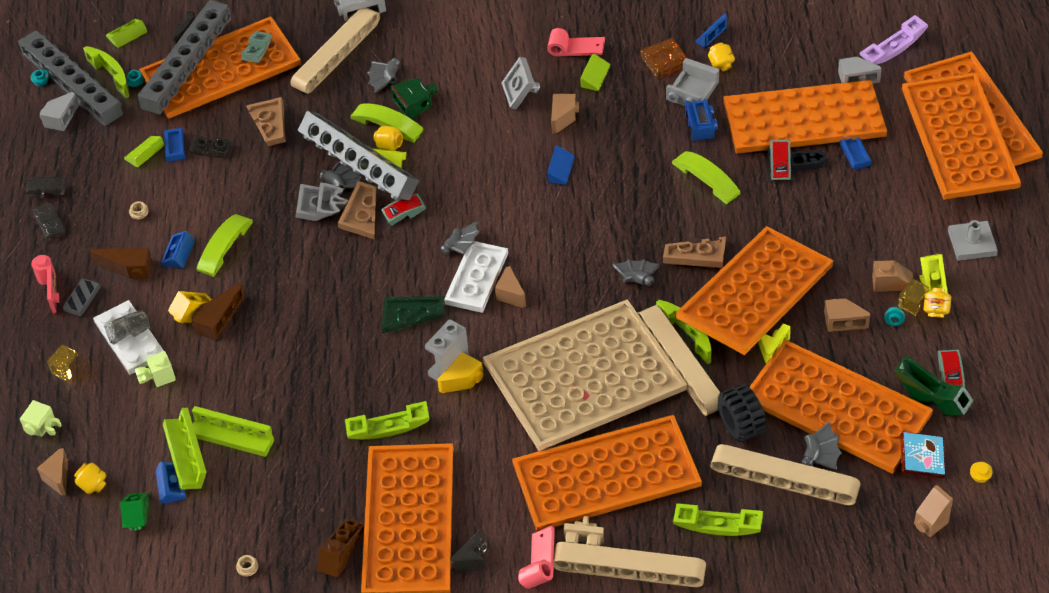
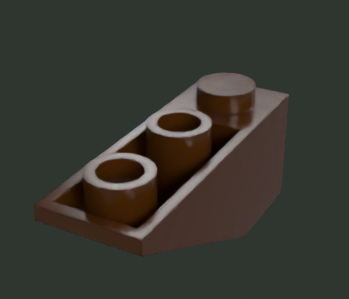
M345 519L320 547L317 571L338 577L346 568L362 535L365 524L353 519Z

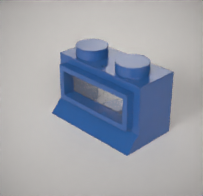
M685 100V116L688 117V126L692 127V141L715 138V130H718L716 118H712L714 116L713 106L709 105L707 100L697 102Z

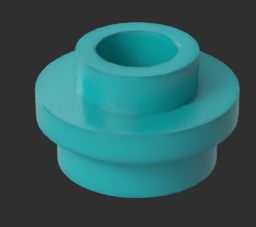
M36 70L31 74L30 78L36 86H43L47 84L49 74L46 70Z
M132 70L127 74L126 81L129 86L137 87L143 84L144 78L140 71Z
M891 307L884 315L885 322L890 326H899L905 321V313L899 307Z

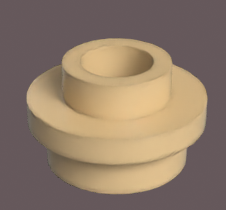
M140 201L134 202L129 209V214L133 219H142L149 212L147 205Z
M250 555L240 557L236 564L237 572L246 577L255 574L258 570L257 560Z

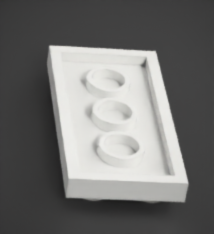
M475 241V244L471 245L463 256L444 299L445 304L483 313L507 258L508 248Z
M129 300L93 318L95 324L129 375L135 373V369L148 366L146 358L164 352Z

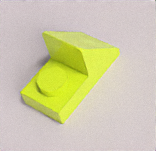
M942 254L920 257L923 275H920L919 278L925 293L932 292L933 288L945 289V293H948Z
M782 324L779 330L776 329L772 337L765 334L758 341L766 364L784 339L790 340V326Z

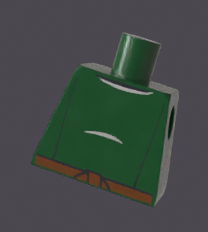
M419 78L390 86L393 101L401 112L410 119L432 106L431 95L438 93L434 83L425 86Z

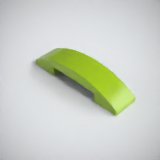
M88 46L84 47L87 61L96 70L104 67L113 76L116 89L124 97L128 98L129 88L124 71L119 63L99 49Z
M360 104L350 116L351 119L366 125L370 121L381 126L397 127L400 133H402L403 139L413 143L423 132V128L409 117L391 108L377 104Z
M685 151L672 161V164L685 174L690 171L713 188V194L724 203L728 204L740 195V190L733 181L706 158L693 152Z
M237 214L228 218L217 229L207 244L196 268L197 271L214 277L224 263L223 257L239 234L244 235L253 220Z
M658 300L656 305L659 306L671 324L676 323L695 341V352L707 364H710L711 345L707 334L676 318L680 307Z
M427 402L406 405V411L367 419L365 415L345 419L347 437L349 439H378L413 430L430 420Z
M676 504L673 524L706 534L723 536L749 535L761 532L763 511L741 509V514L702 511L698 509V505Z

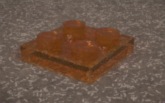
M673 38L640 50V56L656 78L682 69L683 61L687 58Z

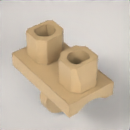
M584 516L583 522L575 521V524H564V540L570 543L583 542L586 545L600 546L604 544V528L597 527L595 523H589V517Z

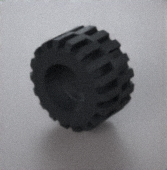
M741 384L719 393L718 408L722 421L735 440L743 442L765 432L766 421L763 408L756 394L748 385Z

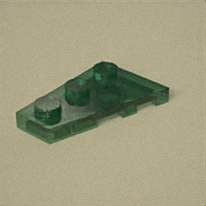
M444 296L384 297L382 333L444 317Z

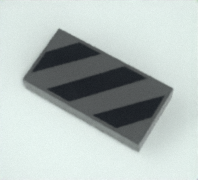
M82 278L64 304V312L82 317L99 291V283Z

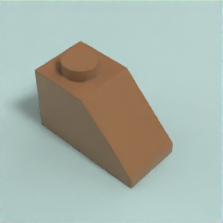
M553 94L552 134L558 133L575 121L576 113H579V102H576V94Z
M894 260L874 261L872 273L874 292L915 291L913 272Z
M846 298L825 300L824 315L828 332L869 328L870 313Z
M938 485L933 487L915 515L914 524L917 529L929 537L949 523L953 498Z

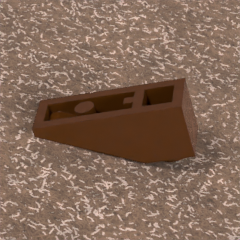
M148 248L90 249L94 265L129 279L149 278L152 259Z
M236 284L203 305L198 313L194 314L192 324L196 334L217 340L245 297L242 284Z

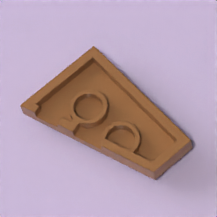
M281 97L246 106L268 146L286 142L284 104Z
M358 181L338 222V228L374 239L375 186Z
M726 236L719 237L717 241L702 239L701 243L694 244L689 241L665 244L663 263L723 268Z

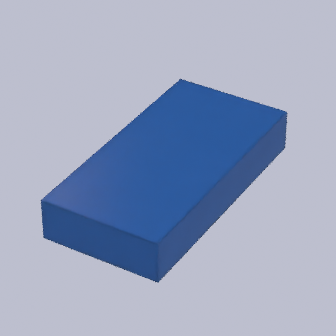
M183 128L165 130L167 162L186 159Z
M853 138L843 139L839 142L853 170L871 166L872 161L860 138L852 140Z

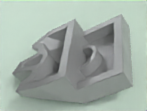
M320 183V187L300 184L295 218L317 221L340 212V209H344L348 203L347 199L339 197L344 189L327 183Z

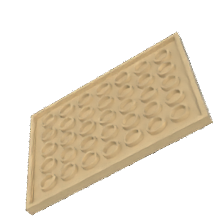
M628 299L483 357L485 367L538 451L687 390V383ZM584 391L591 395L585 401L583 400Z

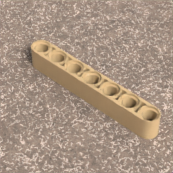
M367 7L359 9L293 75L291 86L304 93H311L377 26L380 14Z
M655 305L637 313L687 383V392L701 412L707 416L718 411L719 390L659 306Z
M723 444L717 446L710 464L711 468L719 473L844 505L855 504L861 485L858 479L851 476Z
M558 542L554 550V568L559 571L688 587H700L704 583L706 562L700 558L570 542Z

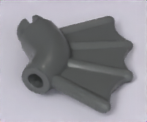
M397 58L391 59L388 63L371 62V69L367 72L370 77L368 85L374 87L375 93H378L389 83L395 84L397 82L395 74L400 65V61Z
M340 161L337 162L331 171L322 170L320 173L321 180H325V182L344 190L345 188L355 189L362 177L353 172L352 167L345 166Z
M476 221L461 230L458 228L454 229L452 235L441 246L443 254L448 255L453 251L465 254L467 249L475 244V237L480 233L477 230L478 222Z
M628 259L623 263H613L612 266L622 275L624 283L635 282L643 286H651L654 283V277L651 275L660 267V264L650 263L645 259L640 261Z
M827 422L814 434H808L804 437L807 449L803 456L802 464L813 466V464L818 463L837 470V459L842 454L837 444L840 437L832 431L830 422Z

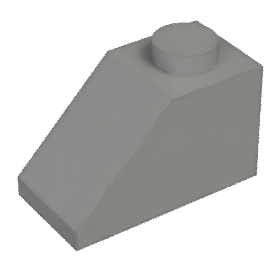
M851 57L839 59L838 74L842 83L872 80V83H878L881 78V67L862 58Z
M71 92L46 103L45 107L40 111V119L45 128L60 131L66 129L79 107L76 94Z

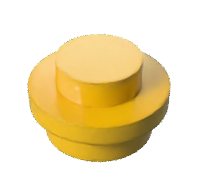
M976 462L971 466L970 474L976 482L984 483L991 478L992 468L985 462Z

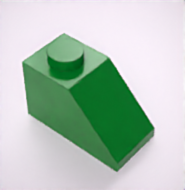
M149 492L127 494L120 502L123 528L129 527V530H140L148 522Z

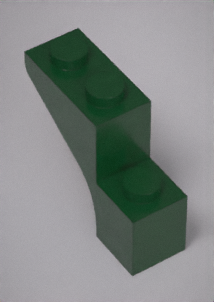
M903 357L894 370V373L913 400L917 402L934 401L944 416L964 415L974 401L963 385H951L941 381L910 357Z

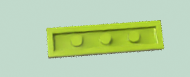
M196 406L192 410L195 420L193 427L197 439L264 457L267 456L274 442L271 426Z
M182 408L179 419H164L163 428L180 489H201L207 472L188 408Z

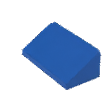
M724 13L695 43L704 48L707 47L727 28V14Z
M555 146L547 171L548 182L566 185L575 155Z
M187 231L172 235L161 265L179 269L184 268L195 242L194 237Z
M160 461L156 468L160 503L185 499V490L180 489L173 462Z

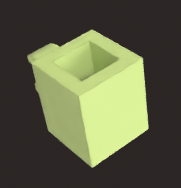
M165 351L146 358L149 368L139 367L135 369L140 384L153 379L156 387L176 380Z
M34 400L20 418L23 430L29 435L42 437L46 431L49 435H55L56 432L51 427L62 426L60 420L54 417L50 406Z

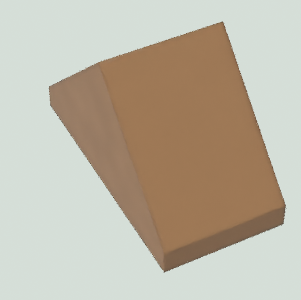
M508 266L495 287L496 300L524 308L526 307L525 293L511 267Z
M64 448L58 449L37 469L41 479L59 494L66 495L68 459Z

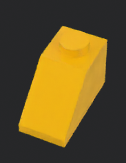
M178 291L168 311L174 316L175 321L182 324L192 323L194 314L198 313L203 305L213 299L206 293Z
M462 352L437 379L439 392L448 393L471 389L483 378L482 362Z

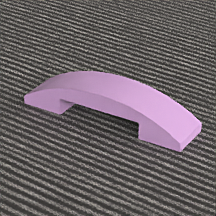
M914 15L902 24L900 31L879 45L873 43L861 51L860 55L865 60L876 65L886 62L912 45L924 33L928 25Z

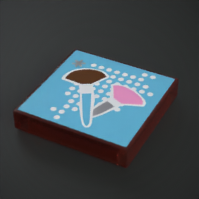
M902 431L900 434L902 474L943 479L946 476L944 437Z

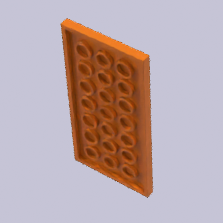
M270 16L216 38L213 45L209 47L204 57L200 59L194 71L189 74L186 82L181 85L177 94L173 96L163 112L167 119L297 67L301 65V60ZM255 31L272 34L269 47L259 63L242 60L241 53L248 46V39ZM165 59L139 69L146 84Z
M972 51L904 72V78L907 83L976 73L1014 166L1042 158V150Z
M976 73L902 84V91L943 200L1020 188L1021 181Z
M872 80L724 96V106L736 154L768 150V147L770 148V140H790L791 148L835 143L853 138L852 140L856 138L861 140L887 137V129Z
M766 226L677 311L676 318L745 355L833 267L834 261Z
M785 339L750 386L759 399L763 411L810 434H814L827 422H830L832 431L840 437L837 443L838 448L892 474L905 456L904 432L919 434L933 413L932 408Z
M674 415L512 459L537 532L549 526L557 527L565 523L582 520L584 516L593 517L702 486L701 478Z
M453 443L369 446L361 593H450Z

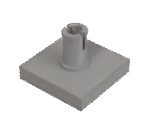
M523 57L518 58L501 82L509 106L512 109L518 108L528 92L536 94L540 88L539 82H534L527 60Z
M973 220L966 224L949 225L948 233L957 261L997 256L998 250L988 221L979 222Z

